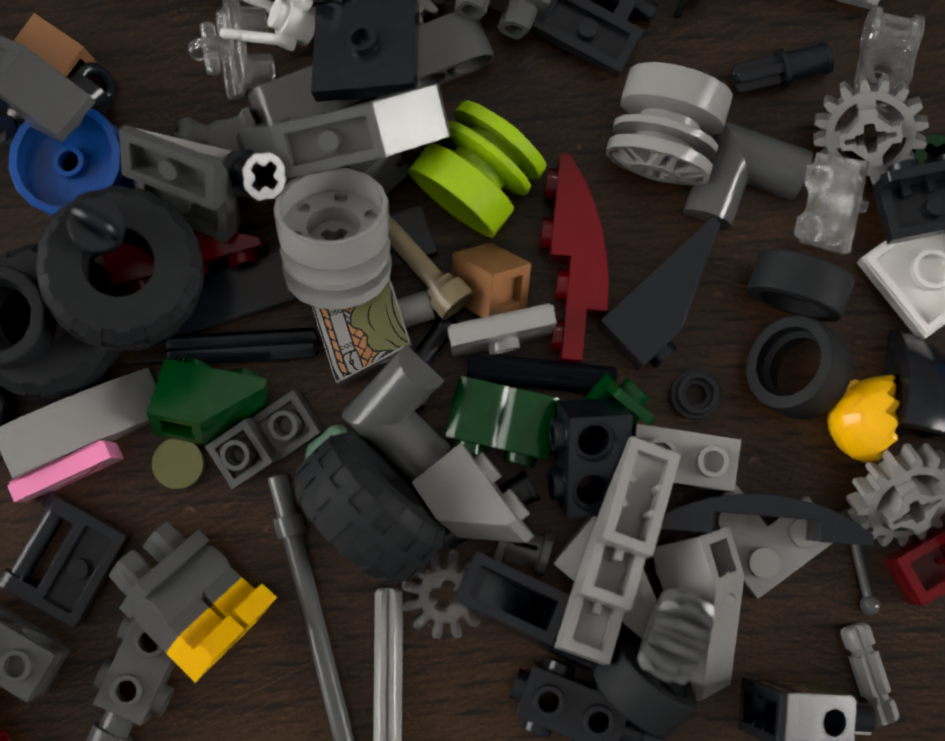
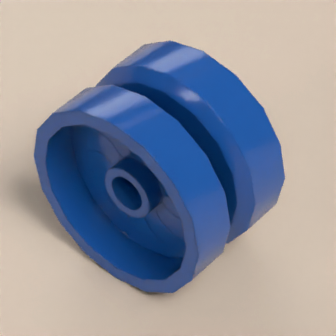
M91 108L83 117L81 124L67 136L63 143L32 128L25 121L19 126L10 145L9 172L15 189L31 206L47 213L51 217L62 206L64 207L76 199V196L90 190H100L107 186H123L134 189L133 179L122 175L119 129L111 124L102 114Z

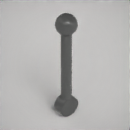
M845 509L840 512V514L851 519L847 512L850 509ZM850 544L863 596L860 600V609L864 614L874 615L880 609V602L872 593L861 545Z

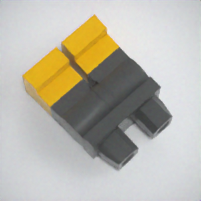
M166 521L153 532L143 545V548L159 562L154 568L135 550H131L116 563L109 577L127 596L119 609L128 618L132 619L135 617L139 626L196 683L228 649L258 622L276 600L277 596L263 584L259 585L256 589L253 588L230 567L226 557L219 550L207 545L210 539L199 529L187 539Z

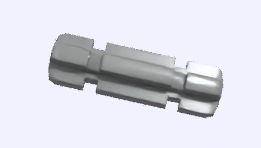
M860 622L842 628L840 634L845 649H849L852 653L848 659L860 695L867 699V703H870L874 708L875 726H884L899 719V712L895 700L888 697L891 688L879 651H875L872 648V645L876 642L871 627L867 623Z

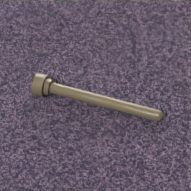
M389 214L390 227L388 236L391 241V247L429 288L427 295L431 298L430 306L443 320L451 318L471 300L474 292L461 277L454 278L450 273L443 274Z

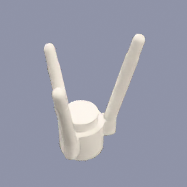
M242 0L269 12L268 26L275 29V34L223 28L219 32L220 37L223 39L277 45L289 51H294L296 43L306 46L313 38L316 7L312 6L313 0H275L274 2L269 0Z

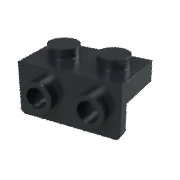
M945 153L936 158L937 162L919 165L917 159H908L894 163L886 168L887 172L873 185L872 189L887 245L945 234Z

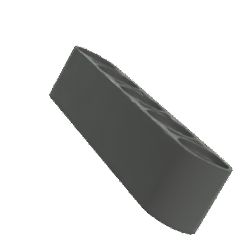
M452 12L419 25L417 87L435 83L440 85L481 69L494 59V53L480 20H470ZM312 65L256 87L248 94V99L259 125L289 117L292 120L376 100L379 96L316 102L311 93Z

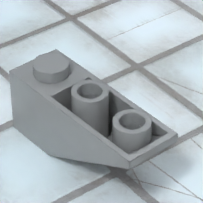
M729 525L712 529V533L697 532L679 536L656 545L653 553L655 572L661 582L663 591L668 588L680 591L687 590L701 596V599L714 606L715 624L710 634V641L707 644L704 657L699 663L697 672L693 674L690 680L697 701L704 700L731 685L745 576Z

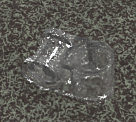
M873 5L871 7L861 34V51L853 89L859 87L861 74L867 75L870 85H877L878 81L874 72L888 75L891 83L890 88L893 90L902 82L910 84L913 78L917 51L924 33V16L916 14L912 18L885 13L882 6ZM876 100V103L883 108L889 105L886 102Z

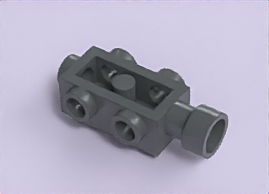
M127 616L124 617L116 636L117 639L122 640L114 660L107 658L96 675L93 687L99 689L93 704L106 711L100 722H94L85 741H132L133 738L129 734L134 723L142 726L150 720L152 714L161 717L171 700L175 688L167 685V682L175 665H178L160 647L155 651L145 647L143 638L146 632L139 626L135 617L132 619ZM125 680L131 681L136 686L137 693L132 700L121 695L120 686Z

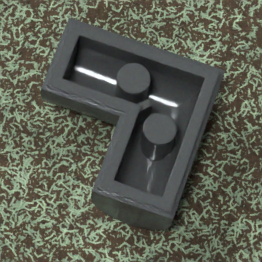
M726 121L721 133L710 136L719 146L715 158L709 160L713 167L708 183L691 186L682 213L705 222L714 216L721 223L720 227L729 230L732 227L746 185L793 201L800 192L807 177L813 158V151Z
M405 345L344 409L341 415L348 424L410 482L414 481L445 456L452 447L415 412L444 380L408 345Z

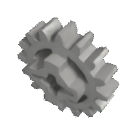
M866 74L860 75L859 87L854 89L847 82H841V97L837 99L826 95L823 99V104L829 113H816L814 118V125L824 129L813 134L814 146L825 147L819 153L820 163L823 165L835 161L833 177L838 179L848 171L851 173L853 186H858L863 176H870L871 182L874 185L881 178V174L887 172L886 168L903 160L916 159L912 149H925L927 145L925 136L918 133L929 128L927 116L915 115L923 108L922 100L919 96L906 100L909 93L908 84L902 82L893 90L890 88L889 76L886 74L881 76L877 85H870ZM876 100L886 102L897 110L888 112L878 105ZM857 104V108L848 118L839 120L848 108ZM875 124L876 136L866 138L864 125ZM900 143L895 150L883 157L892 144ZM850 150H851V151H853L854 153H856L857 155H859L861 158H863L864 160H860V159H856V158H854V157H851L850 155L846 154L844 151H850Z
M909 443L903 445L899 455L894 456L889 450L883 452L882 462L879 464L872 462L865 464L869 472L866 478L857 477L852 481L858 492L847 495L846 500L852 507L847 512L854 522L873 534L874 539L876 538L881 546L886 547L893 538L896 539L900 546H905L910 535L915 534L922 540L926 538V531L932 526L941 528L944 525L940 517L945 513V453L941 449L934 451L928 443H924L916 452Z

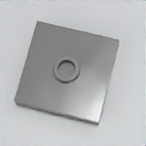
M548 303L450 325L448 336L452 356L454 358L489 350L490 355L502 354L520 349V343L549 337L557 324L554 307Z

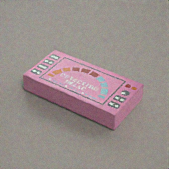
M99 440L10 481L7 487L14 502H32L48 495L50 491L54 492L124 458L117 443Z

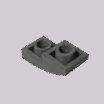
M294 389L254 417L244 419L205 447L233 490L308 444L324 432L325 428L301 390Z

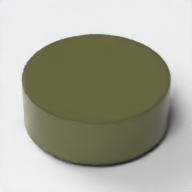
M168 439L155 450L152 457V470L156 479L168 488H190L203 477L206 470V456L197 443Z

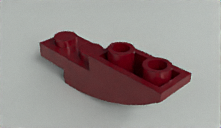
M560 153L557 168H547L544 198L554 199L552 218L543 217L540 235V248L549 249L548 263L567 265V270L558 269L555 300H564L562 320H557V324L551 334L550 350L559 351L558 361L581 363L583 359L586 316L603 318L608 311L609 279L607 253L600 219L586 181L571 154Z

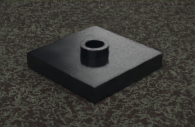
M354 0L341 3L316 4L311 93L315 101L386 96L417 88L418 0Z

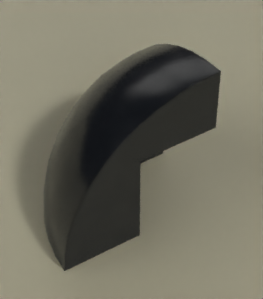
M894 329L890 330L882 375H894L896 378L894 382H899L896 400L900 401V405L895 412L899 421L898 426L923 431L922 438L945 443V354L931 343L917 336Z

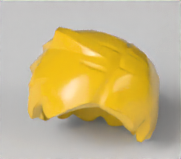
M881 375L863 380H851L843 397L828 411L827 424L830 435L839 449L851 458L864 463L879 461L883 458V452L889 450L888 447L898 440V435L895 431L899 421L895 412L900 405V401L895 399L896 384L894 380L896 378L894 375Z

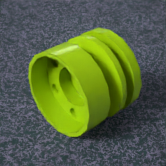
M466 100L462 101L454 111V117L457 122L448 121L451 136L447 137L446 140L454 150L452 151L436 143H429L408 170L415 183L444 210L474 231L493 238L514 210V206L501 189L503 188L517 195L526 196L531 188L527 178L538 180L546 170L547 164L533 144L511 123L484 106Z

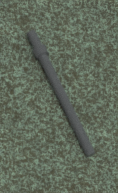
M288 473L268 478L277 514V519L273 520L277 540L283 539L333 741H355L303 533L308 532L303 512L297 513Z

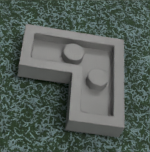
M735 485L734 492H723L720 495L743 493L739 489V487ZM809 496L800 498V500L813 503ZM713 512L712 529L730 526L745 576L744 585L753 598L756 599L762 597L832 544L806 540L807 519L775 517L765 524L759 515Z

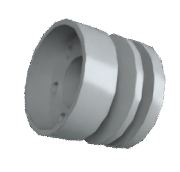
M661 62L638 63L630 67L621 97L620 106L628 114L615 118L613 124L615 136L609 138L606 156L623 169L648 179L678 185H701L708 183L713 167L709 160L715 158L719 146L710 136L723 131L733 93L727 85L715 77L696 69Z
M333 168L298 176L284 186L282 192L276 198L274 215L277 236L281 244L282 271L288 290L301 302L320 309L342 310L359 306L379 295L390 281L392 267L391 241L388 236L390 227L389 205L382 185L368 174L350 168Z

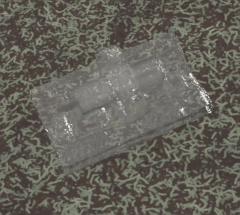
M222 0L223 9L218 10L215 14L218 36H216L215 23H201V38H197L188 44L189 56L193 60L205 61L207 75L222 73L220 64L222 59L227 99L241 100L248 89H255L275 79L273 57L271 54H247L246 42L223 39L220 37L219 32L221 29L227 28L268 33L266 9L240 6L239 0Z
M816 153L815 163L807 165L804 184L809 191L806 209L801 215L797 216L794 235L800 238L799 243L838 253L851 252L858 213L867 212L869 205L868 200L862 199L869 161L846 158L829 153Z

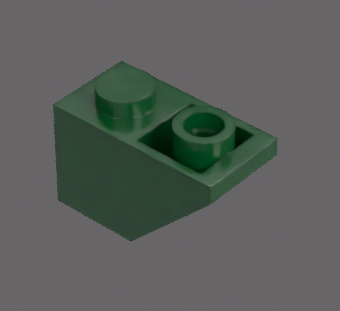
M165 358L147 412L153 434L205 445L244 419L252 418L268 407L267 378H262L255 372L243 368H235L231 371L212 368L205 362L193 358H184L182 361Z

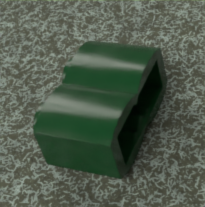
M459 376L445 437L456 440L454 448L462 443L473 455H479L481 452L484 453L486 447L505 452V462L534 468L536 459L547 460L550 446L549 423L551 419H556L557 401H560V398Z

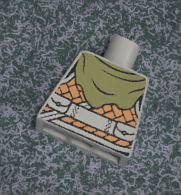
M390 280L379 295L363 305L342 310L320 309L312 306L335 382L340 387L350 384L388 364L405 345H408L413 350L406 328L435 319L433 309L429 304L430 300L427 291L423 290L397 299Z

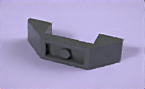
M0 35V99L6 101L32 128L63 143L67 136L81 124L83 117L95 104V100L29 48Z
M439 83L388 94L378 100L292 120L289 117L239 130L244 150H252L255 153L270 152L278 156L285 166L286 179L387 157L451 136Z

